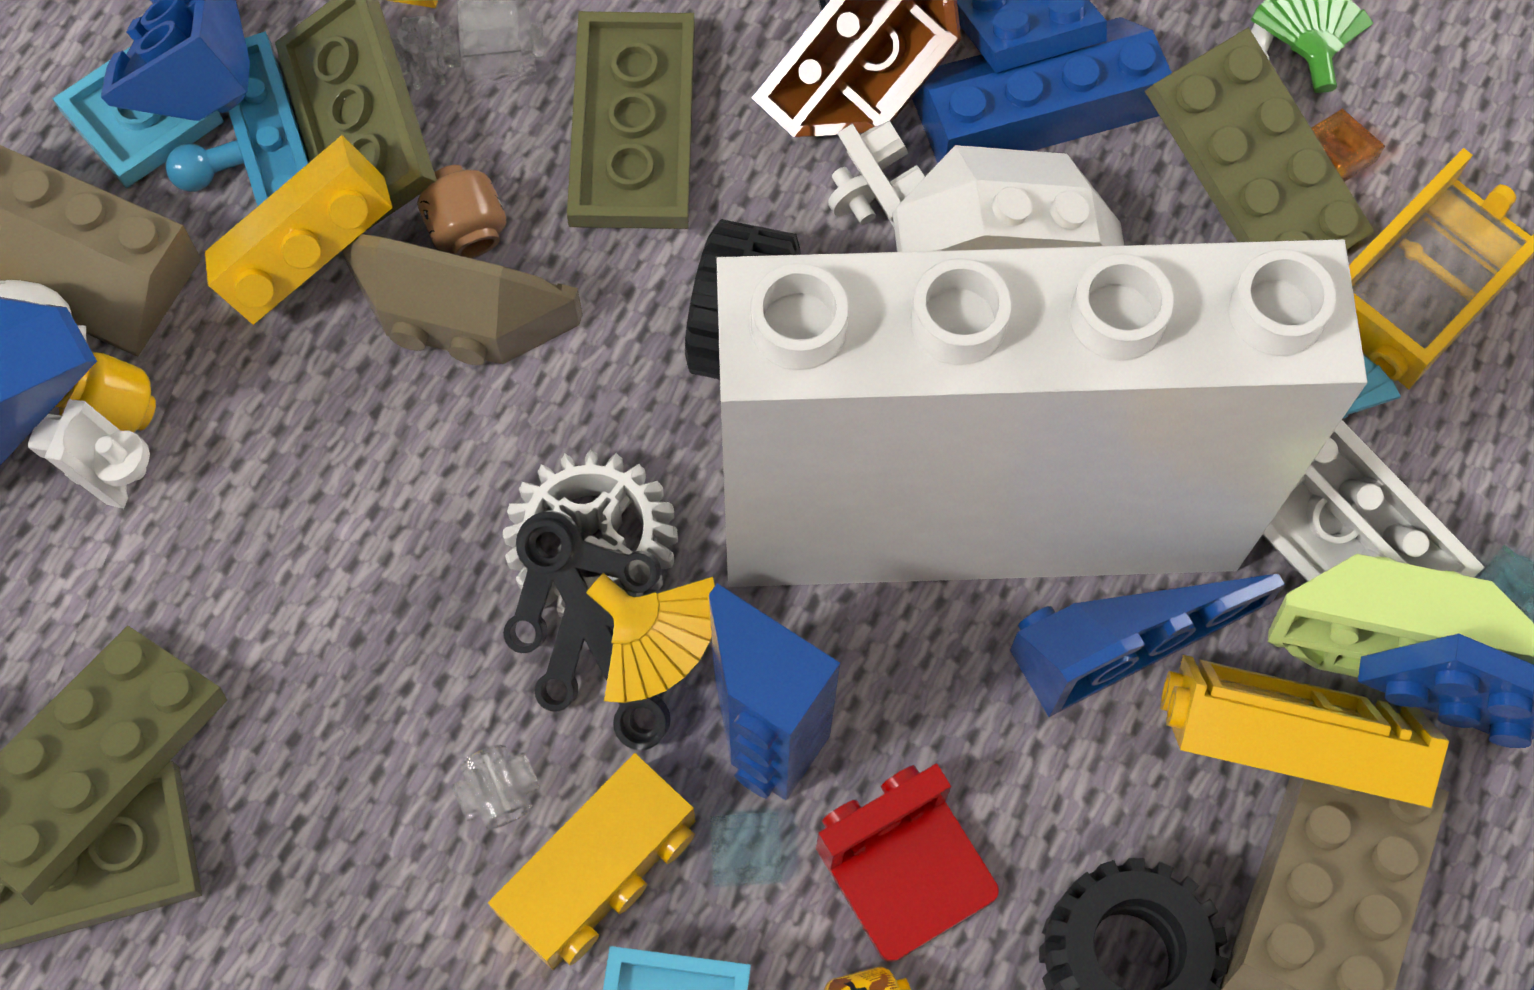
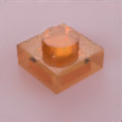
M1343 108L1311 127L1344 182L1377 162L1385 148L1381 141Z

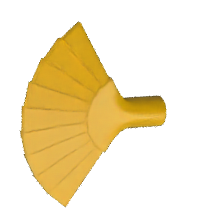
M604 573L592 584L586 594L605 609L614 620L611 642L613 643L604 701L625 703L650 698L670 689L684 679L696 666L712 637L709 594L715 587L713 577L664 592H654L640 597L628 595Z

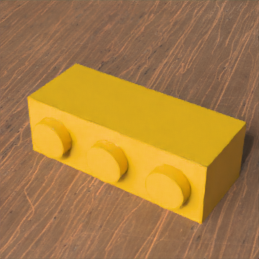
M341 135L205 251L208 286L254 325L393 208L385 177Z
M634 753L492 897L488 904L495 914L552 970L563 959L571 966L580 960L597 941L599 934L593 928L613 908L620 915L641 896L648 885L642 877L660 858L666 864H670L691 843L695 836V833L689 829L696 822L694 808Z

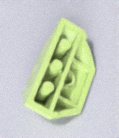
M1355 554L1286 594L1268 631L1269 643L1276 647H1285L1292 656L1310 666L1353 677H1358L1361 656L1458 633L1534 664V623L1492 581L1464 576L1455 571H1439L1401 563L1387 557Z

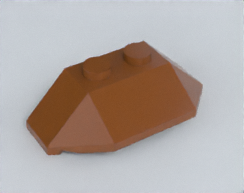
M830 0L752 99L793 137L838 135V132L852 123L858 133L862 134L888 120L892 123L961 41L957 0Z

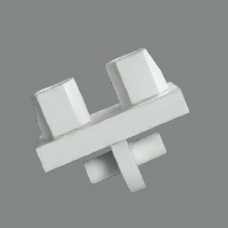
M888 120L859 135L852 123L837 134L861 175L853 178L847 167L837 169L832 174V179L838 188L831 194L828 205L834 215L843 217L853 212L859 223L865 225L876 217L875 212L870 206L871 201L876 198L894 227L892 213L925 176L916 165L889 182L882 170L908 154L895 128Z
M72 399L68 400L62 416L48 414L33 429L28 441V448L38 456L47 459L63 471L65 476L74 483L84 487L106 505L123 509L128 500L127 484L144 477L150 457L148 445L137 434L130 431H120L88 403Z

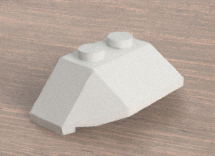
M955 145L892 213L897 252L1124 246L1121 222L1069 155L1064 153Z
M1343 420L1338 424L1262 534L1307 581L1355 554L1387 557L1397 562L1439 571H1455L1473 578L1485 568Z

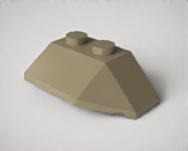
M361 234L342 250L352 276L386 336H389L397 345L409 350L422 351L426 346L447 350L455 359L470 365H482L485 360L504 364L579 326L583 315L578 288L559 283L557 285L552 284L541 277L508 267L384 237Z

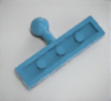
M266 31L245 38L250 60L248 91L243 100L229 110L237 140L207 150L196 144H183L172 150L166 161V173L169 180L177 188L188 192L202 190L211 183L215 172L244 163L257 206H259L309 163L276 55Z

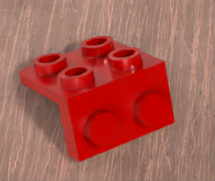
M937 763L920 773L915 765L899 771L880 786L884 792L883 795L861 807L857 799L841 805L823 818L822 822L826 828L818 832L816 845L818 854L880 957L887 962H896L986 908L996 900L999 893L996 881L945 802L952 786Z

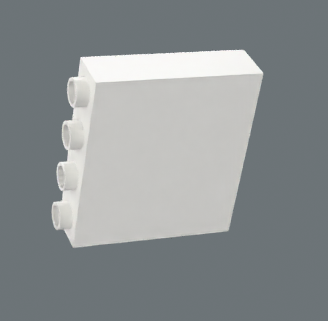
M1345 239L717 257L720 395L728 587L1237 571L1368 383Z

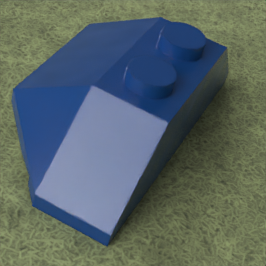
M0 297V465L97 362L67 307L50 304L43 305Z

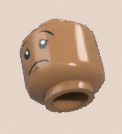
M449 165L435 171L437 180L422 191L417 201L419 212L435 248L442 252L467 258H474L492 250L500 242L499 234L504 229L507 221L504 209L488 175L478 170H463L461 165Z

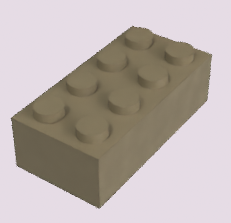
M1291 776L1228 960L1227 973L1223 975L1220 984L1221 990H1395L1449 792L1437 787L1432 808Z

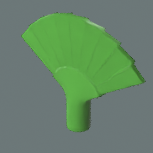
M1265 0L1256 8L1251 18V21L1291 46V50L1306 59L1310 69L1314 93L1331 92L1337 88L1332 62L1333 56L1344 48L1346 43L1374 24L1364 9L1361 10L1352 0Z

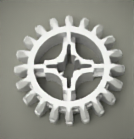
M591 449L585 457V465L574 466L571 456L564 453L561 458L563 471L554 474L550 468L541 464L538 475L542 485L539 487L531 483L522 482L519 491L525 503H509L507 513L514 525L504 528L503 539L506 545L513 548L507 552L505 557L510 569L520 570L516 581L521 590L527 574V568L517 555V534L522 524L528 518L544 511H556L567 515L577 524L580 533L583 531L588 535H593L600 529L603 539L598 540L593 536H589L584 541L629 555L633 551L626 547L625 538L617 533L618 528L623 523L621 515L629 507L643 525L642 538L636 551L652 553L658 559L661 569L672 568L674 564V554L667 548L678 542L677 528L668 524L675 517L673 505L669 502H660L664 493L663 487L658 480L644 484L646 473L640 464L623 473V459L617 453L609 459L606 466H599L597 453ZM584 496H599L593 502L587 504L571 502V500ZM561 545L557 548L558 553L561 550ZM641 560L632 561L629 565L630 577L637 583L648 582L650 578L649 566ZM578 568V569L580 570L581 574H583L585 571H587V570ZM660 575L658 582L650 589L659 590L663 585L662 575ZM600 576L583 578L590 588ZM608 576L628 595L632 597L644 596L643 592L634 593L628 591L621 585L618 578ZM553 582L545 607L557 599V612L559 617L562 618L566 604Z

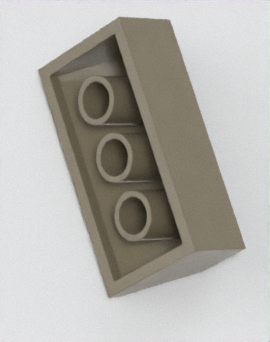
M0 145V281L21 280L39 283L58 292L69 304L75 323L86 326V334L138 357L201 260L184 226Z

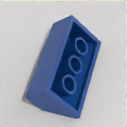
M1119 17L1107 21L1106 42L995 73L982 54L940 65L914 95L912 100L936 161L939 163L955 145L1034 151L1158 117L1160 115L1145 91L1154 83L1171 74L1172 71L1153 30Z
M717 583L709 594L714 677L730 761L733 766L738 768L734 776L743 786L762 798L767 799L773 792L786 801L830 737L840 662Z

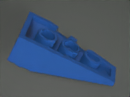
M150 0L152 5L145 11L142 17L132 20L126 31L134 40L127 54L123 50L113 54L106 67L101 98L112 107L200 121L216 110L219 113H224L237 106L248 91L250 60L236 0Z
M1277 573L1074 603L1058 612H1055L1052 606H1047L1030 614L1018 624L1020 631L1015 636L1010 652L1048 717H1051L1269 605L1284 587L1285 583Z

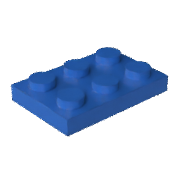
M957 0L959 25L995 73L1107 41V20L1090 0Z
M1459 633L1361 656L1358 682L1384 692L1385 699L1388 702L1404 707H1422L1437 713V720L1445 725L1459 728H1475L1489 734V741L1499 746L1509 748H1526L1531 746L1534 739V664Z

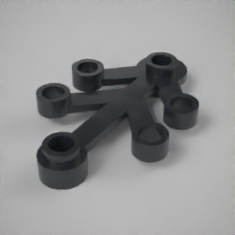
M544 511L528 518L522 524L517 534L516 551L520 561L527 568V574L515 616L511 617L505 624L503 635L508 647L517 653L532 652L544 643L547 637V625L541 615L554 582L566 606L547 672L536 683L535 697L541 707L548 711L557 712L567 708L577 697L578 683L574 674L584 640L606 681L612 655L613 643L611 642L613 632L610 627L614 628L613 617L586 594L589 587L578 568L618 578L621 585L628 591L642 593L652 588L658 582L661 575V566L658 559L647 551H635L627 555L583 541L577 524L570 517L556 511ZM545 532H553L560 538L561 550L558 555H549L542 549L541 538ZM641 560L649 566L650 578L648 582L637 583L630 577L629 565L632 561ZM519 621H527L533 625L536 632L533 643H524L517 637L515 629ZM550 679H557L564 683L567 689L565 700L557 701L548 695L546 686ZM655 695L644 700L625 703L618 702L620 706L614 715L613 726L616 736L625 746L634 750H647L656 746L666 735L670 727V712L667 705L658 696ZM647 708L651 710L656 719L655 727L651 729L640 728L634 720L635 709Z

